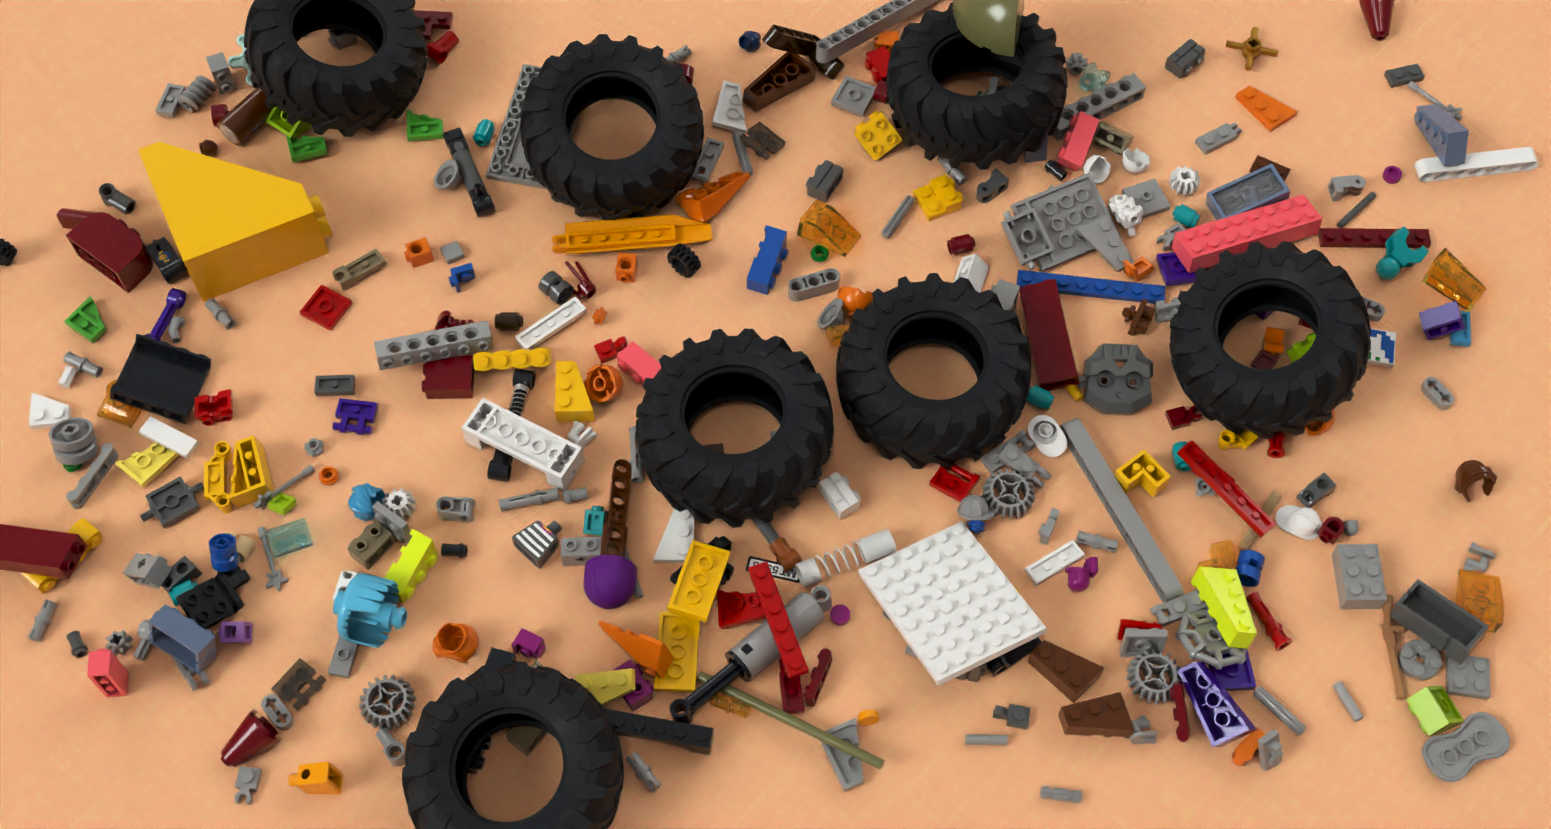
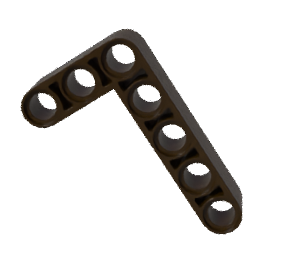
M773 24L762 38L764 43L771 48L809 57L832 80L838 76L845 66L838 57L828 63H820L816 60V44L821 39L814 34Z

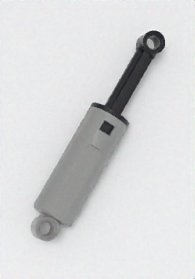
M823 585L816 586L811 590L810 595L801 592L784 605L797 641H800L822 623L825 618L824 613L831 609L832 600L828 587ZM767 620L725 653L728 665L687 698H679L671 703L670 713L673 721L690 724L695 712L735 679L740 677L745 682H749L780 657Z

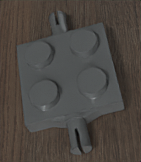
M181 476L145 495L149 502L150 510L141 514V519L145 522L155 516L163 528L172 525L200 509L195 501L194 494L203 490L204 486L200 481L196 485L189 487Z

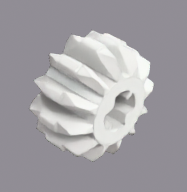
M1186 165L1183 168L1178 166L1176 170H1173L1169 179L1171 190H1177L1176 193H1182L1183 196L1187 193L1192 195L1198 189L1200 183L1198 171H1193V167L1188 169Z
M393 488V493L386 492L387 498L382 499L383 505L403 520H405V516L411 517V511H415L416 508L414 505L416 502L410 491L405 492L403 488L399 491Z

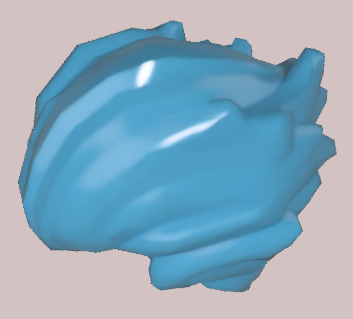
M369 483L353 487L351 491L354 492L348 500L349 508L354 512L356 518L365 522L375 519V512L372 506L377 501L383 504L382 499L386 498L384 491Z

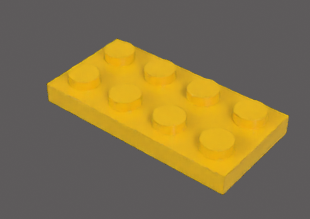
M692 540L667 611L707 622L731 551Z
M660 612L658 640L664 642L674 656V659L663 679L657 676L654 678V691L693 693L695 691L700 630L699 620L673 612Z

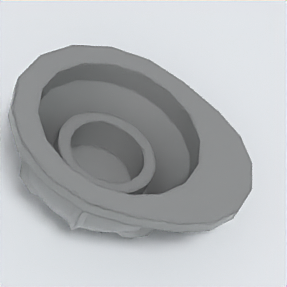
M455 160L445 161L438 169L434 178V185L437 189L453 190L458 186L461 177Z
M834 299L821 312L817 321L821 329L833 330L840 327L845 317L842 309V299Z
M969 495L963 498L957 508L958 514L968 520H989L995 516L994 508L989 509L986 499L978 495Z

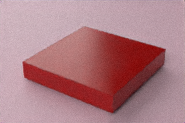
M320 285L299 313L301 316L331 331L353 303L352 300Z

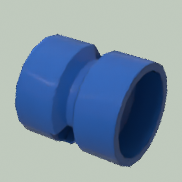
M227 533L214 535L209 540V551L213 569L220 572L233 570L238 565L235 537Z
M1242 550L1239 552L1235 569H1237L1241 585L1247 587L1258 586L1265 557L1261 553L1253 550Z

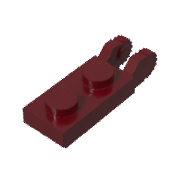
M823 648L818 654V666L813 668L811 683L806 685L803 697H805L807 706H815L833 659L832 653L828 648Z
M779 659V680L783 711L789 714L804 713L800 676L788 679L782 660Z
M1176 681L1173 683V688H1170L1171 700L1176 702V708H1173L1174 720L1179 722L1176 728V735L1179 741L1187 742L1190 736L1183 682Z

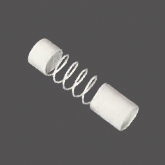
M884 529L854 541L853 550L847 544L843 547V553L840 549L835 548L834 557L829 552H825L824 561L817 555L815 560L809 558L796 563V572L802 586L808 587L821 582L822 579L816 562L817 557L823 562L830 578L831 574L827 566L826 554L831 556L838 573H841L836 561V550L841 553L848 570H850L845 555V546L853 553L857 566H860L855 554L854 543L858 544L860 554L866 563L895 553L896 545L890 531Z

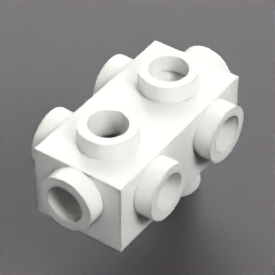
M1126 194L1114 195L1109 199V204L1107 205L1109 213L1116 218L1118 223L1127 228L1129 236L1135 235L1134 226L1142 223V207L1135 205L1133 197L1128 198Z

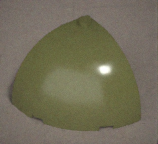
M953 0V17L956 20V25L969 41L980 48L986 47L991 49L992 53L1014 57L1024 11V0Z

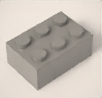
M1337 544L1331 555L1340 609H1381L1387 600L1378 544Z

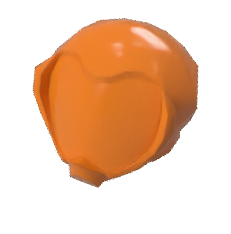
M448 622L444 624L433 639V653L437 658H452L462 664L468 663V660L475 655L479 646L477 633L471 626L464 623Z

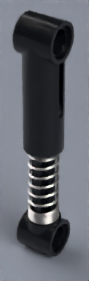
M518 368L514 371V394H512L513 398L508 410L518 416L523 415L521 412L524 411L525 398H527L529 390L534 388L536 381L535 371ZM495 449L493 460L490 461L488 466V479L508 482L511 475L513 457Z

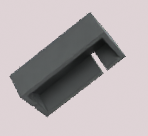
M1419 579L1395 604L1390 616L1438 650H1446L1445 654L1459 664H1462L1483 640L1489 628V625Z

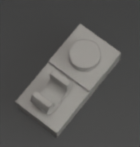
M1275 729L1258 739L1260 767L1265 771L1276 767L1282 761L1283 752L1281 748L1283 747L1280 744L1279 733Z

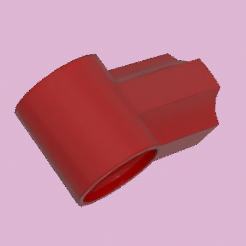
M451 30L447 31L437 42H430L427 45V56L440 64L443 63L448 56V52L459 43V38Z

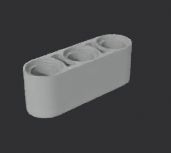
M829 268L793 278L788 283V297L794 302H799L834 292L839 288L840 273L836 269Z

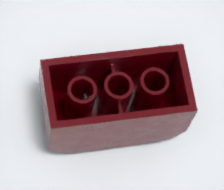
M97 212L87 216L66 235L77 256L127 293L145 279L153 268V261L140 238V234L134 228L129 229L123 220H117L108 213Z

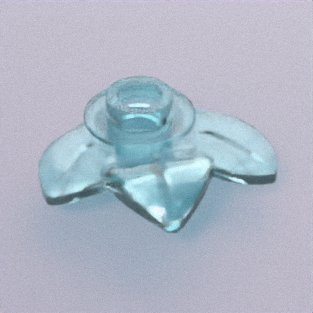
M1095 62L1089 63L1084 68V74L1080 77L1079 84L1084 90H1092L1093 92L1101 90L1107 86L1105 83L1110 77V72L1097 70Z

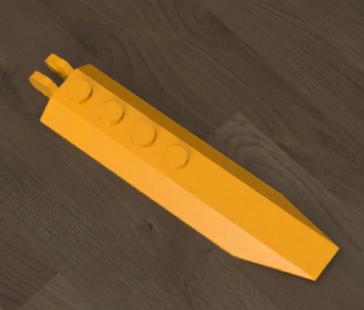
M662 215L565 223V234L554 235L551 241L553 244H558L552 247L554 253L566 252V255L669 247L676 246L679 243L686 245L712 241L711 224L677 215Z

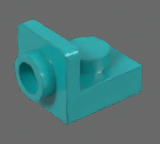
M592 506V509L585 510L583 533L602 535L608 510H604L603 506Z

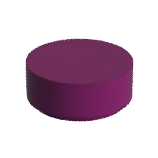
M1388 166L1385 168L1382 176L1387 183L1396 184L1402 177V171L1396 166Z
M841 604L834 606L830 611L832 623L837 626L846 625L850 620V610L848 607Z

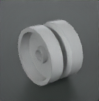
M82 417L63 419L53 425L48 433L55 458L61 464H82L91 460L98 453V442L92 423L88 419Z

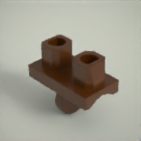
M1143 299L1137 311L1134 305L1123 309L1124 321L1126 323H1129L1130 320L1132 321L1128 331L1129 335L1133 336L1134 332L1145 335L1149 323L1142 321L1141 318L1151 321L1156 311L1147 306L1148 300Z

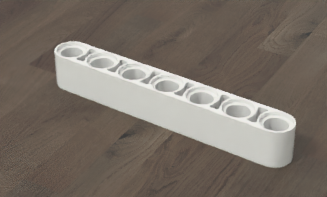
M1532 147L1468 153L1466 154L1465 164L1444 166L1438 157L1424 158L1418 160L1414 167L1420 182H1431L1529 171L1535 169L1539 162Z

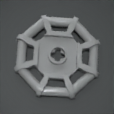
M1208 607L1182 614L1179 630L1175 634L1176 638L1181 641L1190 654L1189 657L1192 660L1197 659L1214 666L1218 670L1237 663L1243 664L1246 661L1247 648L1237 649L1228 647L1217 628L1218 623L1208 613ZM1189 624L1195 627L1194 630L1188 629ZM1189 639L1194 640V642L1197 645L1196 648L1193 646ZM1229 653L1231 655L1230 657L1222 659V655Z

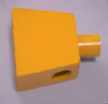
M329 761L300 764L298 766V773L289 775L288 783L291 787H299L306 794H341L344 774Z

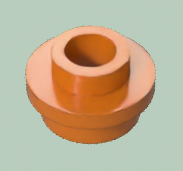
M603 307L600 310H595L592 319H594L593 324L601 325L604 321L607 311Z
M331 466L322 468L319 473V480L324 485H332L339 478L338 471Z

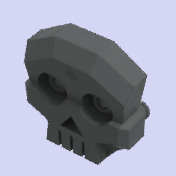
M1103 343L1091 356L1084 360V376L1087 377L1083 401L1100 413L1131 415L1152 403L1150 378L1153 377V362L1141 352L1138 345ZM1115 362L1125 363L1121 368H1119ZM1101 378H1105L1107 384H1102ZM1130 379H1134L1136 384L1131 385L1129 383Z

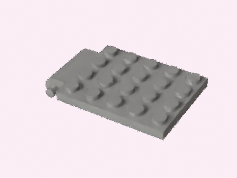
M1090 173L1012 204L1010 208L1014 216L1012 217L1009 211L1004 212L1005 220L1001 222L1021 266L1027 264L1029 270L1036 267L1034 263L1036 261L1041 272L1095 249L1087 244L1088 241L1075 232L1077 229L1106 215L1109 216L1116 228Z

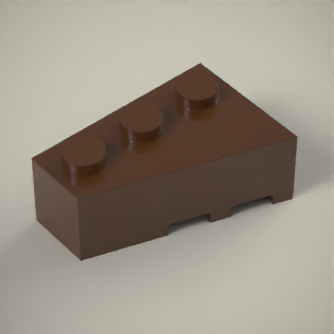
M1121 692L1062 706L1058 714L1064 734L1103 735L1104 737L1118 736L1130 739V736L1135 731Z

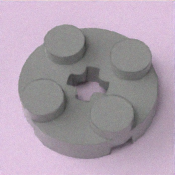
M1423 639L1411 640L1400 650L1398 657L1400 669L1410 678H1418L1420 681L1429 680L1436 675L1442 666L1438 650ZM1417 656H1420L1424 659V664L1415 661Z

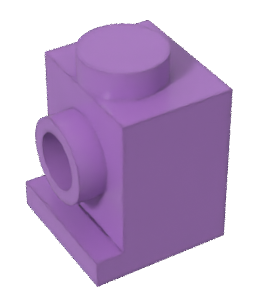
M245 621L221 622V627L218 631L220 643H252L253 623Z

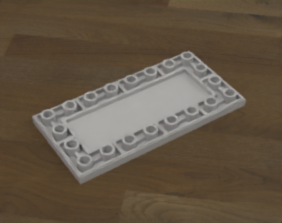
M523 64L486 173V179L547 189L536 180L529 163L526 161L520 133V117L525 94L533 77L538 76L542 67ZM579 115L576 117L572 124L569 134L571 139L573 137Z

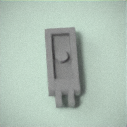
M1226 123L1196 138L1195 144L1206 155L1236 140L1242 130L1240 127L1237 128L1238 125L1236 123L1231 125Z

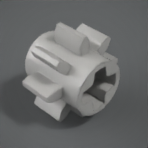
M1073 53L1070 57H1067L1066 69H1070L1072 74L1078 75L1083 70L1086 71L1087 58H1083V54Z
M124 630L121 633L113 631L110 637H106L109 644L105 647L111 650L115 656L118 654L125 656L126 652L132 649L129 642L133 639Z

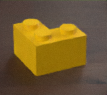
M1145 449L1119 467L1114 473L1125 494L1140 484L1152 497L1164 490L1171 479V476Z

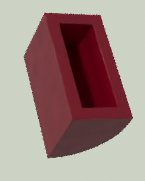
M62 208L56 216L63 228L73 229L87 216L97 212Z

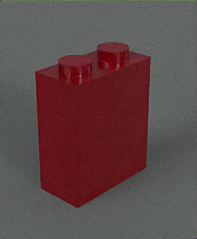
M455 356L423 364L425 381H422V392H425L427 399L473 398L475 371L473 357Z

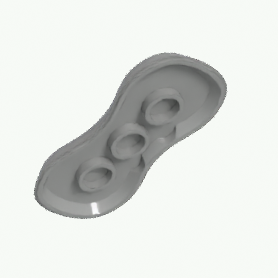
M1477 712L1468 716L1463 724L1454 732L1429 738L1423 745L1422 754L1427 766L1438 778L1447 782H1455L1464 778L1479 761L1503 756L1509 749L1510 738L1504 726L1493 715L1486 712Z

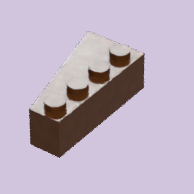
M786 52L744 89L742 100L756 112L813 82L817 69L798 54Z

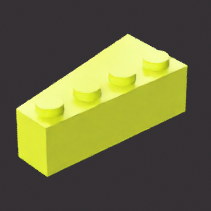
M1199 566L1190 582L1200 592L1198 596L1201 601L1206 602L1209 608L1208 613L1217 621V628L1228 647L1248 649L1257 631L1237 569Z

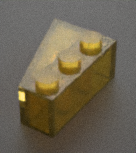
M1446 248L1434 259L1422 282L1451 301H1457L1458 305L1468 312L1477 304L1487 289Z

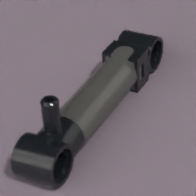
M461 128L444 132V140L452 159L458 165L459 173L471 198L477 217L495 212L492 199L488 195L470 154Z

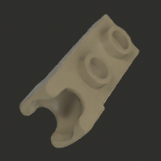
M374 249L348 265L338 267L333 270L332 274L335 281L340 282L342 290L346 291L353 287L356 282L384 267L387 263L379 251Z

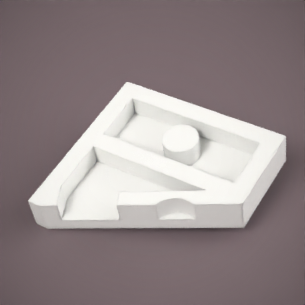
M31 393L29 427L31 429L50 428L63 419L71 418V408L69 405Z

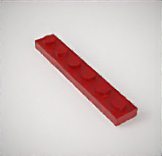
M1193 440L1179 449L1177 454L1261 538L1276 526V523Z
M768 562L748 567V573L788 679L809 673Z

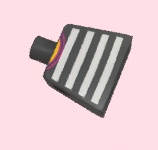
M555 520L547 527L541 521H536L512 536L513 544L538 569H541L558 548L559 542L556 534L562 528Z

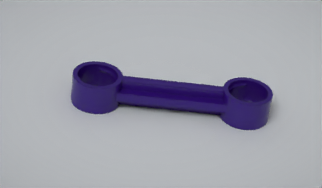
M175 288L169 291L166 299L167 304L151 333L146 335L161 342V337L176 310L181 309L185 304V291Z

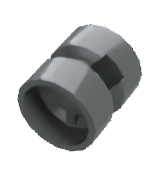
M555 271L545 274L538 286L539 290L549 296L557 305L567 302L574 291V287L566 280H563Z

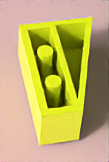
M414 529L409 533L412 537L406 547L402 546L400 549L402 555L399 561L392 563L385 576L386 579L397 583L399 593L394 595L398 596V601L403 604L413 596L418 583L423 582L426 572L438 560L433 540Z

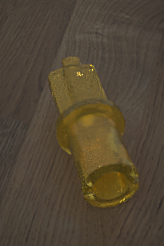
M717 694L709 700L711 705L726 710L728 714L731 712L746 719L750 713L748 710L751 709V706L737 702L733 697L729 699Z

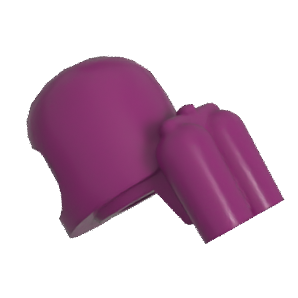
M1098 557L1085 559L1083 567L1065 568V573L1068 574L1067 585L1069 589L1075 592H1082L1089 587L1090 578H1094L1098 573Z

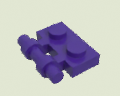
M339 398L335 416L336 419H341V423L334 422L333 430H339L340 433L355 432L357 435L372 434V427L366 426V422L374 423L378 404L375 402ZM349 420L358 421V425L349 424Z

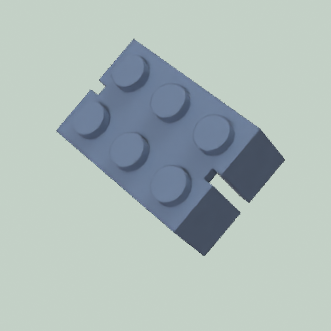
M165 604L148 621L150 643L199 675L216 658L215 635L209 629H203L195 620L186 618L178 609L171 608Z

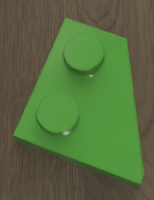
M407 110L408 141L444 139L443 121L437 118H430L424 114H421V116L413 114L412 110Z
M286 135L293 163L328 154L324 137L302 136L301 138L292 139Z
M89 297L64 321L68 327L93 344L107 331L92 297Z

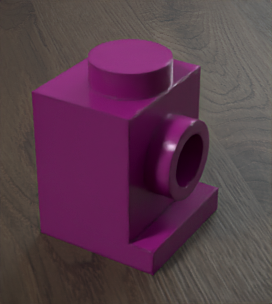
M521 628L512 643L514 653L518 654L520 651L527 658H541L546 649L542 637Z

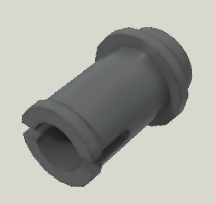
M70 632L67 635V640L72 648L71 654L76 658L84 657L87 654L88 647L84 645L80 632Z

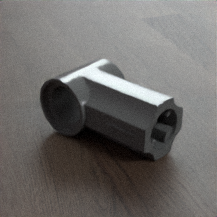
M105 183L99 188V194L105 205L113 206L124 214L132 213L136 205L135 200L115 189V186L111 183Z

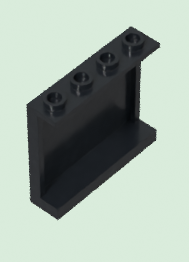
M136 334V342L116 384H113L110 389V399L186 424L195 404L194 397H198L211 368V359L203 354H195L185 348L172 346L168 342L154 340L148 335Z

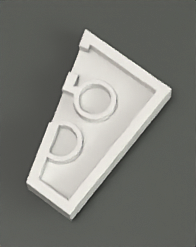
M723 80L712 126L730 131H741L742 134H746L747 128L744 120L745 114L743 112L740 84Z
M673 509L654 556V563H684L691 542L694 540L695 517L687 509L681 512Z

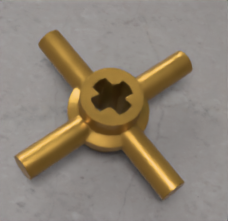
M1258 27L1252 28L1250 38L1244 43L1226 41L1225 47L1242 51V55L1246 59L1245 70L1247 71L1252 70L1253 60L1260 54L1273 57L1278 55V50L1262 47L1261 41L1257 38Z

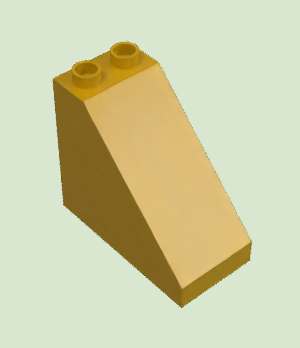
M156 142L138 149L183 262L203 302L329 253L324 239L333 236V233L325 217L326 213L318 195L307 197L301 183L162 142Z

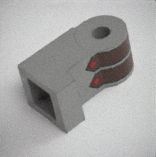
M1359 175L1332 177L1327 187L1332 201H1339L1341 196H1359L1366 181Z

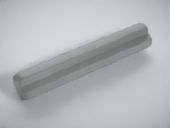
M734 131L732 138L742 171L750 173L751 176L753 175V169L742 132Z
M907 195L882 230L883 237L888 239L892 236L915 203L914 197Z
M1259 686L1253 692V695L1297 735H1301L1307 727L1262 686Z

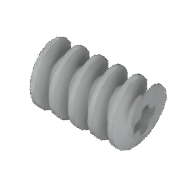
M197 76L195 81H192L186 90L182 92V95L178 96L177 101L182 108L193 113L192 108L198 110V105H203L202 100L206 101L208 99L207 95L211 96V90L215 91L216 86L205 76Z

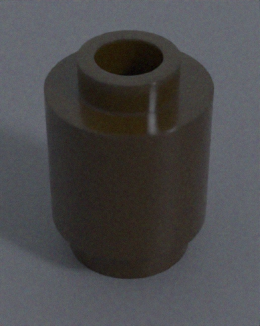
M500 312V314L495 315L496 329L501 331H519L520 327H523V316H520L519 312Z

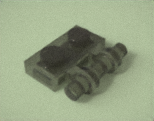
M760 121L748 129L747 134L749 137L742 134L739 138L744 142V146L751 148L759 158L762 157L765 160H768L770 157L767 151L774 155L784 148L786 143Z
M299 658L271 690L287 703L294 697L297 701L292 707L299 711L310 702L309 699L316 692L322 689V685L327 680L322 675L314 680L312 677L316 674L315 669ZM307 683L310 687L301 694L299 691Z

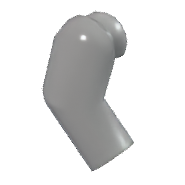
M175 316L170 322L168 332L172 343H179L181 341L178 329L185 324L183 317Z

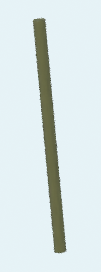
M700 671L697 681L704 684L712 676ZM728 685L721 691L879 770L884 764L885 760L731 685Z

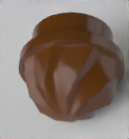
M206 139L199 143L201 154L212 157L217 153L218 145L214 141Z

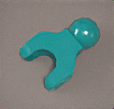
M1405 226L1397 229L1386 240V254L1376 265V272L1382 279H1394L1399 274L1400 268L1410 267L1421 262L1429 252L1424 245L1414 250L1408 248L1406 238L1410 232Z

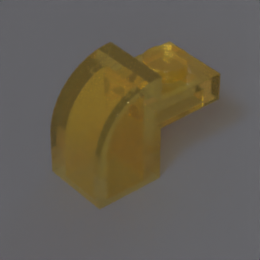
M1231 539L1211 544L1208 551L1211 560L1199 562L1195 572L1199 566L1232 569L1236 561V551Z

